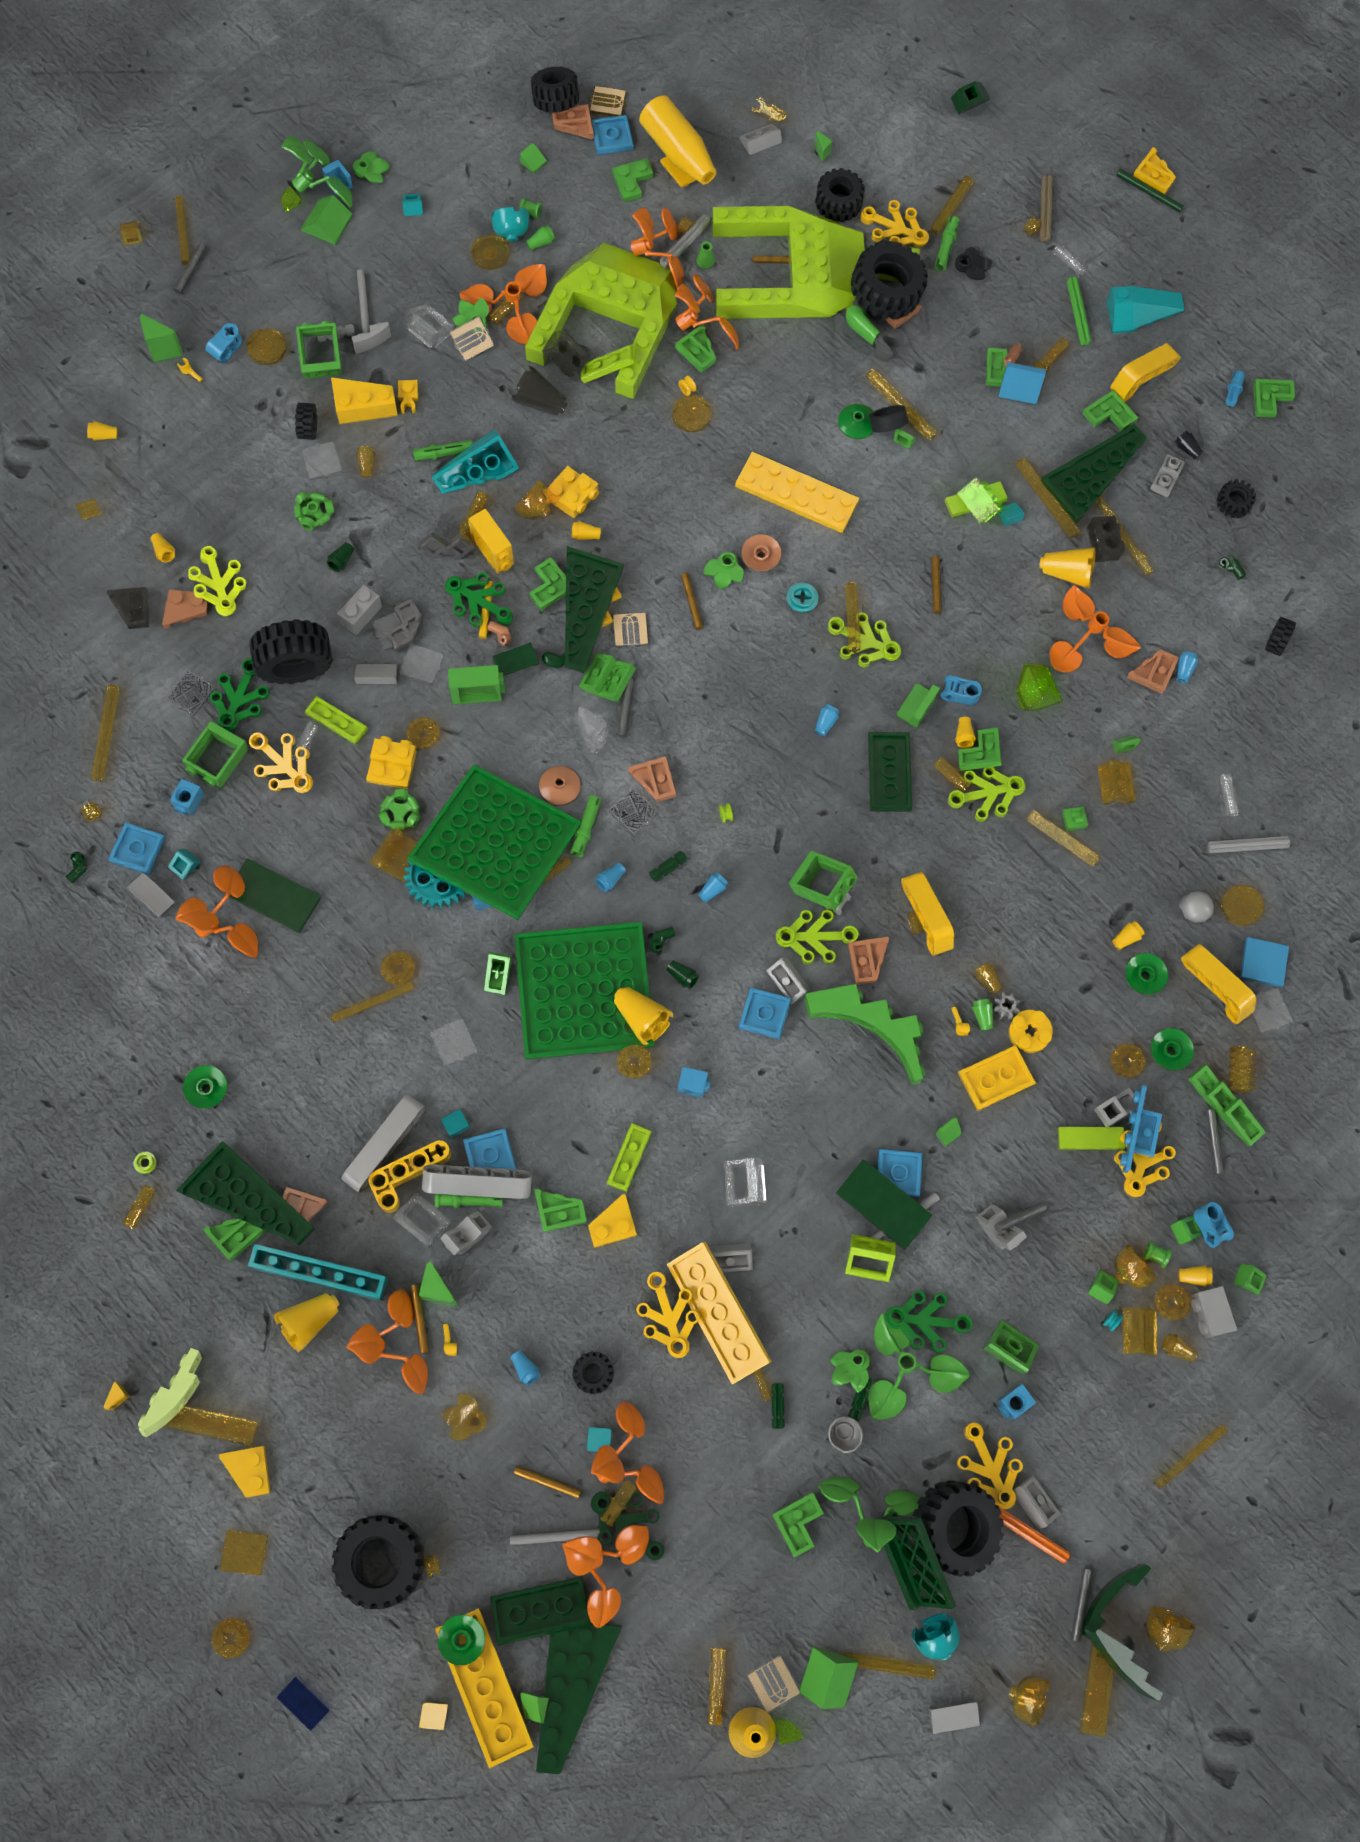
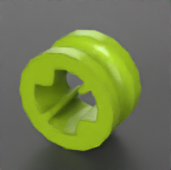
M726 803L725 806L718 805L722 823H725L726 820L733 821L730 804Z

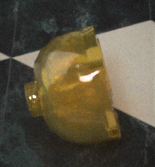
M539 480L519 501L514 510L528 520H535L539 516L544 518L551 510L548 507L552 501L549 488Z
M1128 1243L1117 1253L1114 1259V1267L1117 1271L1114 1276L1122 1285L1127 1284L1135 1289L1146 1288L1158 1278L1146 1261L1138 1254L1136 1255V1250Z
M1153 1606L1147 1616L1146 1631L1150 1639L1156 1644L1155 1647L1163 1652H1169V1650L1177 1651L1185 1648L1190 1643L1194 1634L1195 1625L1183 1615H1181L1180 1619L1172 1615L1174 1611Z
M1027 1676L1021 1679L1017 1686H1012L1009 1699L1013 1700L1012 1709L1015 1716L1021 1722L1033 1728H1037V1724H1040L1048 1702L1045 1692L1050 1693L1051 1681L1038 1676Z

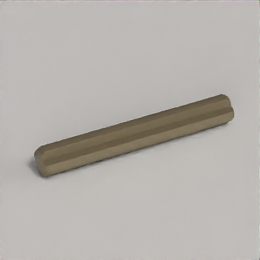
M1044 175L1042 179L1041 242H1049L1051 238L1053 186L1051 175Z

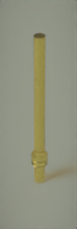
M1100 495L1095 502L1133 555V561L1136 565L1139 564L1146 576H1149L1153 573V570L1147 563L1146 556L1142 551L1138 550Z

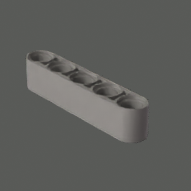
M406 1094L346 1169L341 1180L358 1193L362 1192L369 1184L368 1180L371 1173L383 1166L422 1116L426 1106L411 1095Z
M430 1164L423 1168L422 1190L433 1194L526 1199L531 1195L533 1175L526 1170Z

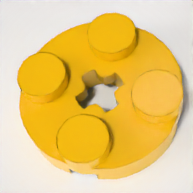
M1024 1010L1013 1018L1008 1033L1012 1044L1024 1050L1023 1052L1037 1053L1043 1050L1051 1041L1053 1029L1051 1022L1042 1011ZM1028 1026L1036 1030L1032 1037L1029 1033L1026 1034L1025 1032Z

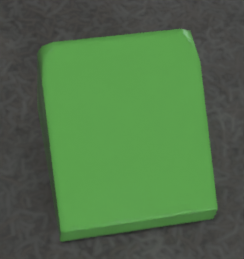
M817 131L815 147L821 161H824L831 154L832 140Z
M533 143L520 153V163L533 173L547 162Z
M896 429L893 440L911 449L917 438L901 429Z
M1127 735L1113 739L1112 743L1116 753L1119 754L1136 749L1141 740L1139 737Z
M953 1117L936 1132V1136L945 1146L962 1134L956 1117Z
M1194 1215L1171 1225V1229L1180 1245L1203 1236L1194 1219Z
M1241 1264L1234 1279V1284L1259 1295L1267 1275L1253 1265Z
M1099 1270L1088 1294L1108 1304L1114 1297L1120 1280Z
M521 1692L524 1718L544 1723L549 1698L533 1693Z

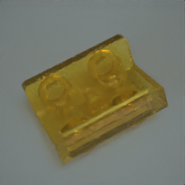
M1112 759L1098 766L1103 804L1108 805L1114 801L1126 804L1135 802L1130 763Z

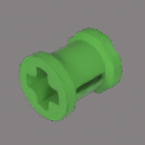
M523 198L520 208L527 209L529 216L538 220L542 212V203L527 201V198Z
M1149 1241L1145 1248L1143 1259H1150L1159 1263L1162 1268H1165L1172 1251L1169 1248L1165 1250L1154 1245L1153 1241Z

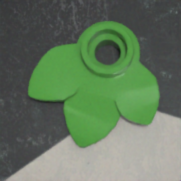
M366 152L361 155L359 160L353 163V170L356 176L367 178L374 183H382L383 177L381 174L390 169V164L382 158H377L376 152Z
M481 298L474 306L467 301L460 300V315L453 318L455 325L460 328L479 318L486 329V318L489 314L486 301ZM474 328L477 332H482V328Z
M725 552L718 559H712L706 564L704 575L714 576L717 588L725 589L731 584L732 580L741 583L744 571L738 565L737 557L731 552ZM725 561H729V562H731V564L728 565V564H725L724 562H725Z
M854 1350L851 1353L846 1351L836 1353L830 1359V1362L836 1366L832 1377L833 1384L844 1385L851 1382L854 1390L859 1393L869 1381L867 1371L870 1365L869 1355L863 1350ZM858 1357L862 1358L860 1364L855 1363V1359Z

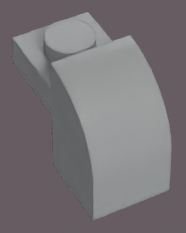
M1130 1087L1094 1109L1106 1128L1129 1115L1131 1111H1135L1134 1093Z
M991 1204L976 1216V1219L984 1232L1001 1250L1006 1248L1011 1251L1019 1246L1027 1236L1023 1230L1015 1225L997 1232L994 1225L1008 1217L1002 1209Z
M477 1211L468 1215L456 1228L446 1232L440 1239L445 1244L447 1250L452 1252L453 1255H462L480 1241L493 1227Z

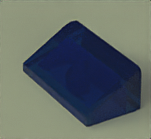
M297 1677L277 1696V1699L310 1731L330 1711Z

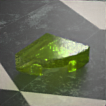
M289 186L283 192L281 198L285 212L301 204L300 198L292 187Z
M774 1719L780 1745L803 1740L801 1732L792 1722L785 1719Z

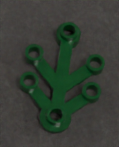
M602 1491L596 1493L591 1500V1508L599 1516L600 1533L598 1534V1540L602 1545L609 1544L612 1539L611 1533L608 1531V1516L615 1521L617 1538L619 1532L625 1527L633 1525L632 1523L648 1522L654 1524L658 1522L660 1518L659 1512L655 1509H650L642 1513L621 1514L614 1508L629 1505L632 1508H638L642 1503V1498L637 1493L631 1494L629 1497L612 1498L609 1493ZM633 1496H637L639 1498L638 1505L631 1504V1498ZM600 1499L606 1500L607 1506L605 1508L598 1506ZM650 1512L657 1514L655 1521L649 1520L648 1514ZM602 1533H607L609 1535V1540L607 1542H602L600 1540V1536ZM649 1539L645 1551L646 1556L653 1561L661 1559L664 1555L663 1545L658 1541L652 1542ZM653 1546L659 1548L660 1552L658 1555L651 1553Z

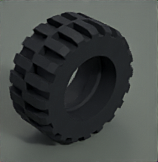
M892 241L878 242L874 246L870 245L861 253L852 273V294L856 296L855 300L857 303L862 304V308L866 312L870 311L871 315L875 317L877 315L881 316L882 319H888V317L898 319L899 316L905 317L913 312L919 304L928 283V272L925 269L926 266L923 260L920 261V256L916 252L913 253L912 248L904 247L899 242H896V244L892 243ZM875 274H890L897 278L903 287L887 286Z
M293 619V621L284 620L280 623H271L270 626H264L260 631L257 630L249 644L254 673L261 680H267L268 683L295 684L296 682H306L309 679L313 680L317 676L323 675L325 671H328L333 662L327 630L322 625L316 622L311 623L309 620L300 621L299 619Z
M948 1480L946 1483L939 1482L935 1484V1488L930 1487L925 1491L926 1496L920 1497L917 1504H919L917 1510L914 1509L912 1516L922 1519L942 1571L959 1577L963 1575L967 1577L973 1576L975 1572H982L986 1569V1564L990 1565L994 1561V1554L999 1553L1001 1548L999 1543L1000 1540H1003L1004 1533L1001 1532V1527H1004L1003 1519L999 1517L1001 1510L998 1505H994L996 1503L995 1499L987 1494L986 1490L960 1481ZM963 1507L968 1516V1532L964 1541L958 1547L951 1549L946 1537L947 1523L951 1515L958 1508ZM912 1525L911 1528L918 1534L915 1525ZM920 1548V1550L926 1555V1552L922 1548Z
M385 1515L369 1516L356 1521L354 1525L349 1526L344 1531L345 1533L342 1537H339L336 1543L337 1548L333 1551L332 1558H334V1564L331 1565L332 1573L335 1574L336 1579L334 1581L336 1586L340 1587L341 1594L345 1598L350 1599L352 1604L370 1610L385 1609L404 1601L416 1589V1585L423 1575V1566H425V1559H423L424 1549L423 1545L420 1544L419 1536L406 1522ZM374 1539L390 1541L396 1546L400 1554L401 1563L397 1575L384 1585L367 1583L362 1579L357 1570L359 1551L367 1542Z

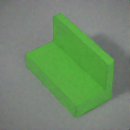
M916 684L896 716L917 728L935 701L940 688L933 684L930 690L920 684Z

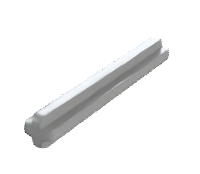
M703 214L667 253H672L674 257H679L710 224L711 218ZM662 257L660 265L668 268V257Z
M1288 836L1210 841L1208 842L1207 849L1210 854L1286 849L1290 847V840Z

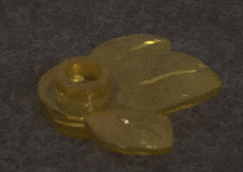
M467 1394L458 1395V1407L455 1406L442 1412L445 1422L453 1427L449 1438L456 1441L466 1440L472 1433L483 1431L487 1424L485 1414L478 1410L477 1401ZM474 1417L480 1420L477 1426L471 1424V1420Z

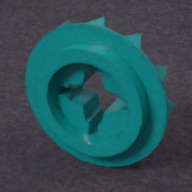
M796 583L789 588L786 598L788 605H790L793 611L796 610L803 613L810 612L813 608H816L819 596L817 590L812 585ZM802 592H804L803 595L805 598L803 604H801L800 599H798L800 598V595H802Z

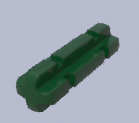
M678 851L674 854V858L670 857L661 863L658 869L654 868L649 872L651 879L654 882L661 880L663 875L666 876L678 868V864L682 865L687 861L686 855L682 851Z
M870 1378L865 1388L859 1393H855L851 1405L853 1408L850 1409L848 1415L857 1422L861 1420V1410L865 1407L869 1394L868 1389L871 1388L873 1382Z
M773 1383L771 1386V1393L773 1394L772 1416H774L772 1428L783 1429L785 1427V1420L783 1419L784 1396H782L784 1385L782 1383Z

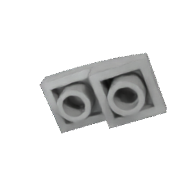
M380 322L370 325V333H360L352 336L355 353L368 351L390 338L389 323Z
M1167 454L1150 490L1168 498L1185 462Z
M144 873L127 887L157 917L174 903Z

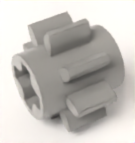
M1002 993L1000 995L1001 1000L995 999L993 1002L997 1005L993 1012H998L1000 1015L999 1019L1008 1017L1011 1020L1013 1017L1012 1013L1018 1014L1020 1011L1016 1008L1020 1000H1015L1013 993L1010 996H1005ZM1005 1003L1006 1006H1010L1009 1010L1007 1007H1003L1002 1005Z

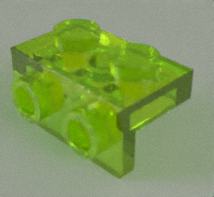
M975 478L960 490L958 495L982 525L997 512L1000 514L1003 512L1000 507L1002 502L996 495L992 496L989 490L991 488L985 480L981 482Z

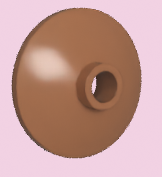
M754 535L743 544L742 559L749 568L755 571H769L779 563L781 547L774 538L768 535Z
M552 767L545 771L540 778V794L550 804L557 806L567 805L574 801L580 792L579 777L568 767ZM561 780L563 781V784L561 786L556 785V782Z

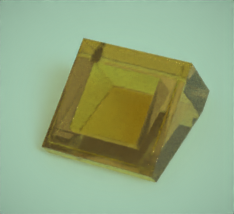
M139 221L120 225V234L124 245L142 242Z

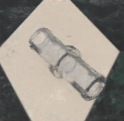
M1059 243L1053 249L1052 253L1064 262L1063 265L1066 268L1069 267L1078 277L1086 273L1088 267L1077 259L1075 253L1068 251L1063 244Z
M307 722L301 736L296 738L297 743L292 750V761L296 756L295 751L297 748H311V742L320 729L319 726L316 724L313 726L312 722ZM304 750L300 752L301 757L305 754Z
M1232 774L1219 776L1222 788L1221 799L1224 800L1227 817H1234L1240 814L1236 799L1238 793L1234 789Z

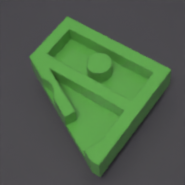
M703 324L675 344V349L700 373L712 366L716 361L714 351L711 349L710 340L705 333L706 328Z
M539 1189L534 1190L544 1233L587 1223L582 1200L544 1192Z
M230 1219L224 1221L221 1225L208 1226L203 1229L230 1262L266 1232L240 1219Z

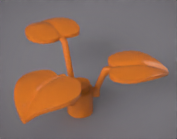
M665 207L662 209L661 216L666 229L654 235V223L650 212L646 208L638 209L633 213L632 217L638 222L644 236L631 241V250L635 256L645 253L646 257H668L669 267L677 289L684 283V270L677 256L674 257L672 253L650 252L654 247V239L668 233L672 241L678 238L677 224L670 210Z
M545 264L531 265L520 270L516 274L515 280L509 282L505 290H502L495 300H493L494 293L492 289L484 284H476L461 291L460 299L475 306L476 302L483 298L488 305L490 314L492 304H496L505 296L508 302L515 304L517 316L508 320L506 326L507 334L512 340L526 345L536 326L537 320L531 313H524L520 316L518 301L521 293L524 291L530 297L540 296L544 293L547 286Z
M696 273L693 274L694 283L701 291L702 297L696 302L690 289L685 284H681L677 288L675 297L683 300L689 308L675 318L676 323L681 330L685 331L690 326L695 328L698 325L719 321L721 327L733 341L736 350H738L739 339L737 332L725 317L717 316L697 322L696 319L699 318L698 313L700 312L699 304L705 298L712 303L714 295L702 278Z
M1073 585L1068 590L1062 604L1064 614L1072 621L1079 620L1080 618L1083 622L1090 620L1088 623L1089 630L1073 648L1065 641H1058L1053 644L1049 657L1051 665L1055 670L1065 673L1072 672L1081 665L1083 658L1076 650L1091 633L1096 634L1103 631V638L1106 639L1104 648L1114 658H1125L1141 648L1139 643L1125 630L1118 627L1109 628V616L1102 611L1095 614L1093 601L1076 585Z
M220 866L214 871L213 880L221 891L226 892L222 900L210 913L207 912V905L204 901L195 897L189 898L180 906L175 920L191 926L196 934L202 938L207 937L212 932L218 934L219 932L229 930L227 938L231 945L245 955L256 958L258 956V939L251 927L243 923H237L234 927L218 928L219 919L214 914L229 898L230 894L239 898L245 891V884L241 875L230 866Z
M399 1288L390 1295L387 1306L389 1315L395 1320V1323L380 1333L377 1332L373 1325L366 1324L361 1326L353 1334L346 1348L354 1352L367 1364L375 1363L381 1357L405 1361L401 1369L403 1378L415 1393L421 1395L425 1391L428 1380V1367L425 1360L418 1354L411 1355L408 1358L407 1356L382 1353L385 1349V1342L381 1337L397 1328L399 1324L403 1328L410 1327L414 1320L412 1299L404 1289Z
M623 1400L616 1408V1419L622 1430L629 1433V1436L616 1451L609 1445L601 1446L594 1457L591 1474L596 1475L599 1481L604 1484L609 1481L620 1483L624 1477L635 1475L637 1476L636 1485L639 1490L650 1500L662 1504L664 1501V1488L657 1471L650 1466L644 1465L640 1468V1471L624 1472L623 1464L618 1459V1455L633 1439L634 1435L640 1438L645 1433V1423L641 1413L631 1403Z
M629 1525L622 1529L615 1542L617 1552L604 1551L599 1540L591 1536L578 1537L562 1543L569 1570L577 1576L591 1572L601 1585V1590H595L591 1593L587 1605L590 1621L597 1628L604 1626L617 1614L621 1605V1596L618 1590L613 1587L606 1589V1584L595 1569L602 1565L603 1555L620 1556L622 1563L626 1565L637 1562L643 1556L648 1546L649 1531L646 1525Z

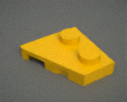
M1153 147L1137 167L1133 176L1165 194L1174 183L1176 176L1168 169L1164 159H1159L1156 154L1157 150Z
M622 1194L588 1225L594 1248L637 1236L625 1194Z
M265 1446L219 1454V1458L246 1498L271 1493Z

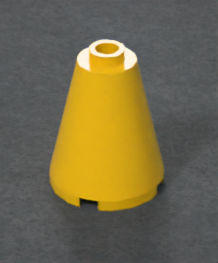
M1096 548L1045 553V556L1040 558L1039 569H1043L1044 574L1090 588L1092 583V577L1090 576H1092L1094 571Z
M630 987L620 988L615 993V1005L642 1044L648 1045L647 1041L650 1039L653 1041L657 1040L670 1025L668 1019L670 1016L673 1018V1012L670 1009Z
M327 1293L278 1311L273 1314L277 1325L282 1323L281 1332L291 1347L294 1350L297 1349L299 1353L338 1313L337 1307L340 1304L333 1294L329 1296Z
M746 1707L738 1711L729 1724V1739L733 1748L742 1756L748 1758L761 1757L772 1748L775 1742L776 1726L772 1717L765 1710L759 1707ZM752 1734H759L756 1739H751Z

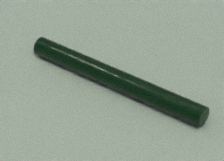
M1119 169L1116 176L1179 213L1184 207L1182 204L1122 169Z

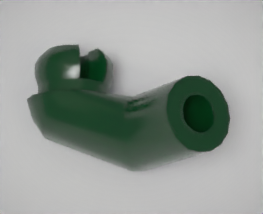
M1222 557L1219 560L1220 568L1233 572L1237 580H1241L1246 576L1237 559Z
M545 652L542 655V660L547 666L559 669L565 665V653L558 656Z
M78 851L71 854L70 859L73 861V869L65 876L72 884L86 871V858Z
M673 927L654 932L649 943L650 949L653 952H660L663 949L665 940L675 937Z

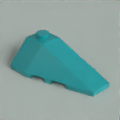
M1135 286L1111 287L1106 300L1112 334L1133 332L1141 326L1151 325L1156 320L1166 319L1185 310L1181 293Z
M494 429L469 446L431 477L443 494L463 489L466 486L479 485L494 479H503L519 469L500 435Z

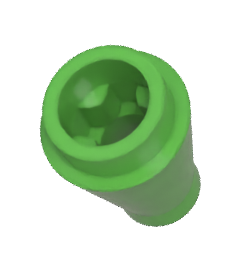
M548 225L542 226L526 240V243L530 250L533 251L534 249L551 244L555 236Z
M703 242L696 258L697 264L702 269H709L715 263L710 242Z
M990 999L974 1001L972 1009L981 1031L994 1029L993 1003L990 1002Z

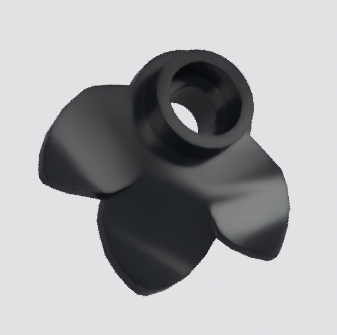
M973 246L967 248L963 254H960L955 259L954 264L958 271L966 273L969 278L983 280L985 279L984 271L988 270L992 261L980 256V248Z

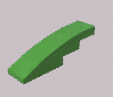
M1201 1065L1188 1077V1080L1210 1107L1215 1109L1217 1115L1248 1146H1252L1266 1133L1242 1100L1236 1099L1226 1084L1219 1081L1207 1065Z

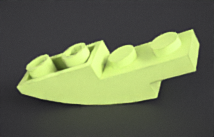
M190 1348L188 1354L183 1355L180 1361L181 1368L177 1375L174 1374L170 1380V1389L160 1387L158 1393L155 1392L152 1395L149 1403L150 1408L147 1414L144 1413L138 1423L142 1436L148 1437L166 1425L179 1413L195 1392L200 1381L194 1373L202 1360L198 1350Z

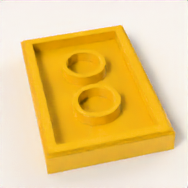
M1016 1045L958 1072L977 1111L1036 1084Z

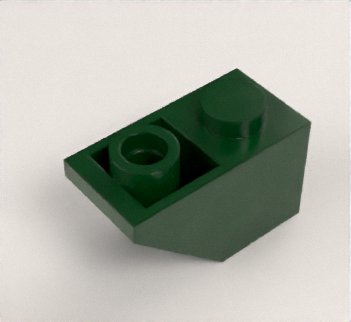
M976 81L959 88L951 97L958 114H962L990 100L982 82Z

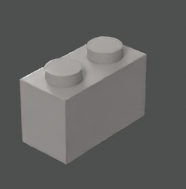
M363 584L337 613L340 624L354 635H357L382 607L380 597Z
M1223 1286L1192 1295L1191 1305L1194 1312L1198 1314L1200 1320L1198 1322L1199 1330L1202 1335H1205L1206 1339L1237 1331Z

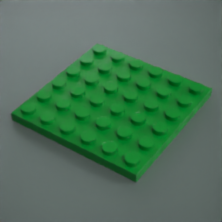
M473 764L411 851L408 861L512 918L519 920L574 838L575 832L579 829L582 821Z
M642 922L514 934L525 1060L655 1047L652 1039L647 1041L648 1045H644L638 1040L614 1003L615 993L620 988L630 987L650 998Z

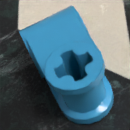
M232 323L225 324L208 341L205 348L206 352L221 363L228 361L243 342L238 327Z
M952 675L945 677L944 691L940 695L943 700L968 706L978 703L982 692V687L978 682ZM972 691L976 695H969L967 692Z
M1210 1202L1194 1211V1219L1207 1245L1216 1248L1221 1242L1233 1239V1229L1229 1225L1219 1204Z

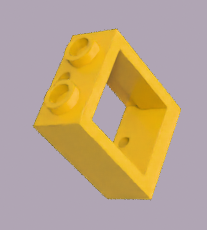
M484 509L468 518L471 538L476 542L477 547L495 572L498 574L501 571L510 569L514 564L512 545L487 510Z

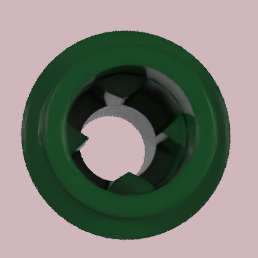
M345 542L331 553L327 560L328 567L335 572L344 570L354 551L353 546Z
M674 960L670 962L666 969L683 988L691 989L699 979L696 970Z

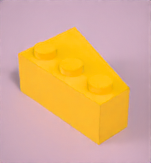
M331 378L339 424L398 416L393 386Z

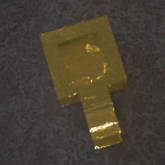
M756 97L755 100L760 102V107H752V111L756 113L764 112L767 114L766 118L773 122L784 120L786 112L767 103L763 98Z

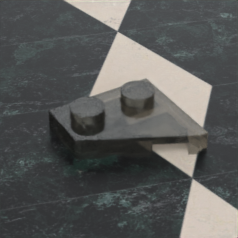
M146 587L107 590L110 600L128 629L149 627L148 590Z

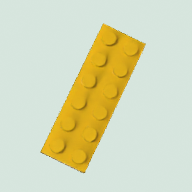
M751 452L735 483V487L842 534L859 502V498L754 452Z
M706 1241L667 1264L680 1290L688 1288L693 1292L692 1300L687 1303L691 1310L699 1312L700 1320L698 1323L732 1384L772 1362ZM684 1291L682 1294L687 1300L689 1299L690 1294L689 1292Z
M480 1608L465 1615L475 1618L484 1629L485 1646L481 1655L467 1665H454L449 1662L448 1664L488 1767L492 1768L533 1748L534 1745ZM442 1625L435 1628L437 1636ZM459 1635L458 1642L465 1644L466 1636Z

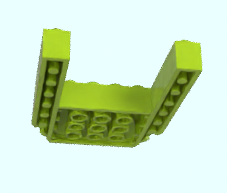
M791 206L713 207V237L788 236L791 288L716 289V317L720 316L726 319L832 317L838 311L845 308L847 310L849 306L853 305L856 296L852 294L851 278L861 253L865 251L863 232Z
M603 242L573 264L555 285L525 346L526 360L542 366L545 365L573 306H579L639 328L632 344L635 348V363L620 369L615 379V393L634 399L677 308L675 281L670 267L664 268L659 262L640 255L635 256L629 251Z

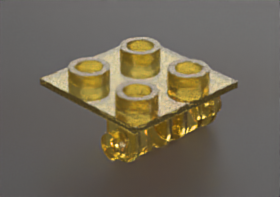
M391 829L373 856L370 864L406 883L407 881L404 880V876L408 875V873L405 872L404 868L411 867L408 865L407 860L417 842L402 835L403 832L400 829Z

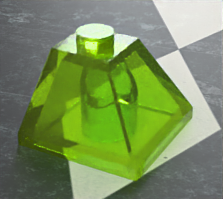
M1025 663L1023 665L1015 693L1018 697V704L1024 711L1034 712L1063 701L1048 666Z

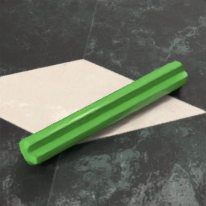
M1070 277L1068 278L1067 286L1080 344L1082 346L1089 345L1091 336L1078 278Z

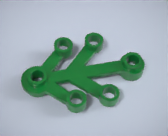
M485 572L479 573L475 578L465 580L458 576H452L447 579L445 589L448 594L453 596V612L456 617H463L466 614V609L461 599V595L468 598L471 613L469 620L473 627H480L482 625V618L477 604L496 615L499 624L507 626L512 623L513 614L509 608H500L484 598L504 595L506 589L502 582H496L490 588L471 591L468 587L488 585L489 577ZM485 577L486 580L480 581V578ZM458 583L456 587H452L453 584ZM498 587L503 588L501 591H496ZM462 608V612H456L457 609ZM502 613H508L505 617L501 616ZM478 618L479 621L473 622V619Z
M247 658L242 662L244 674L236 692H234L231 686V679L228 674L223 673L218 677V682L224 688L231 703L228 711L223 704L224 699L220 692L215 691L210 695L212 704L216 706L220 714L217 719V725L229 732L236 729L239 721L249 717L258 718L262 714L258 704H252L248 709L237 713L240 706L257 699L266 700L270 695L268 688L265 686H260L257 690L244 695L252 676L256 675L254 670L248 671L250 667H253L251 658ZM224 678L228 679V681L225 683L221 682ZM266 691V694L260 695V692ZM220 696V699H219V700H217V701H214V700H213L214 697ZM258 709V712L252 713V710ZM227 720H230V721H231L230 724L225 725V722H226Z
M915 1291L911 1295V1299L902 1307L893 1306L886 1311L885 1321L887 1325L893 1329H900L910 1340L909 1345L913 1350L921 1349L924 1346V1339L916 1335L908 1324L917 1325L931 1342L932 1350L937 1353L945 1350L946 1341L943 1338H939L930 1326L952 1328L959 1334H965L972 1328V1320L965 1314H961L955 1319L930 1316L938 1308L946 1305L947 1297L943 1293L936 1294L932 1302L917 1315L908 1313L915 1306L924 1303L926 1297L922 1291ZM915 1295L921 1297V1302L915 1300ZM937 1297L942 1298L943 1304L937 1302ZM893 1314L899 1317L898 1322L892 1319ZM959 1321L964 1324V1329L959 1328ZM914 1339L920 1341L919 1347L914 1345ZM937 1341L942 1344V1349L936 1347L935 1343Z

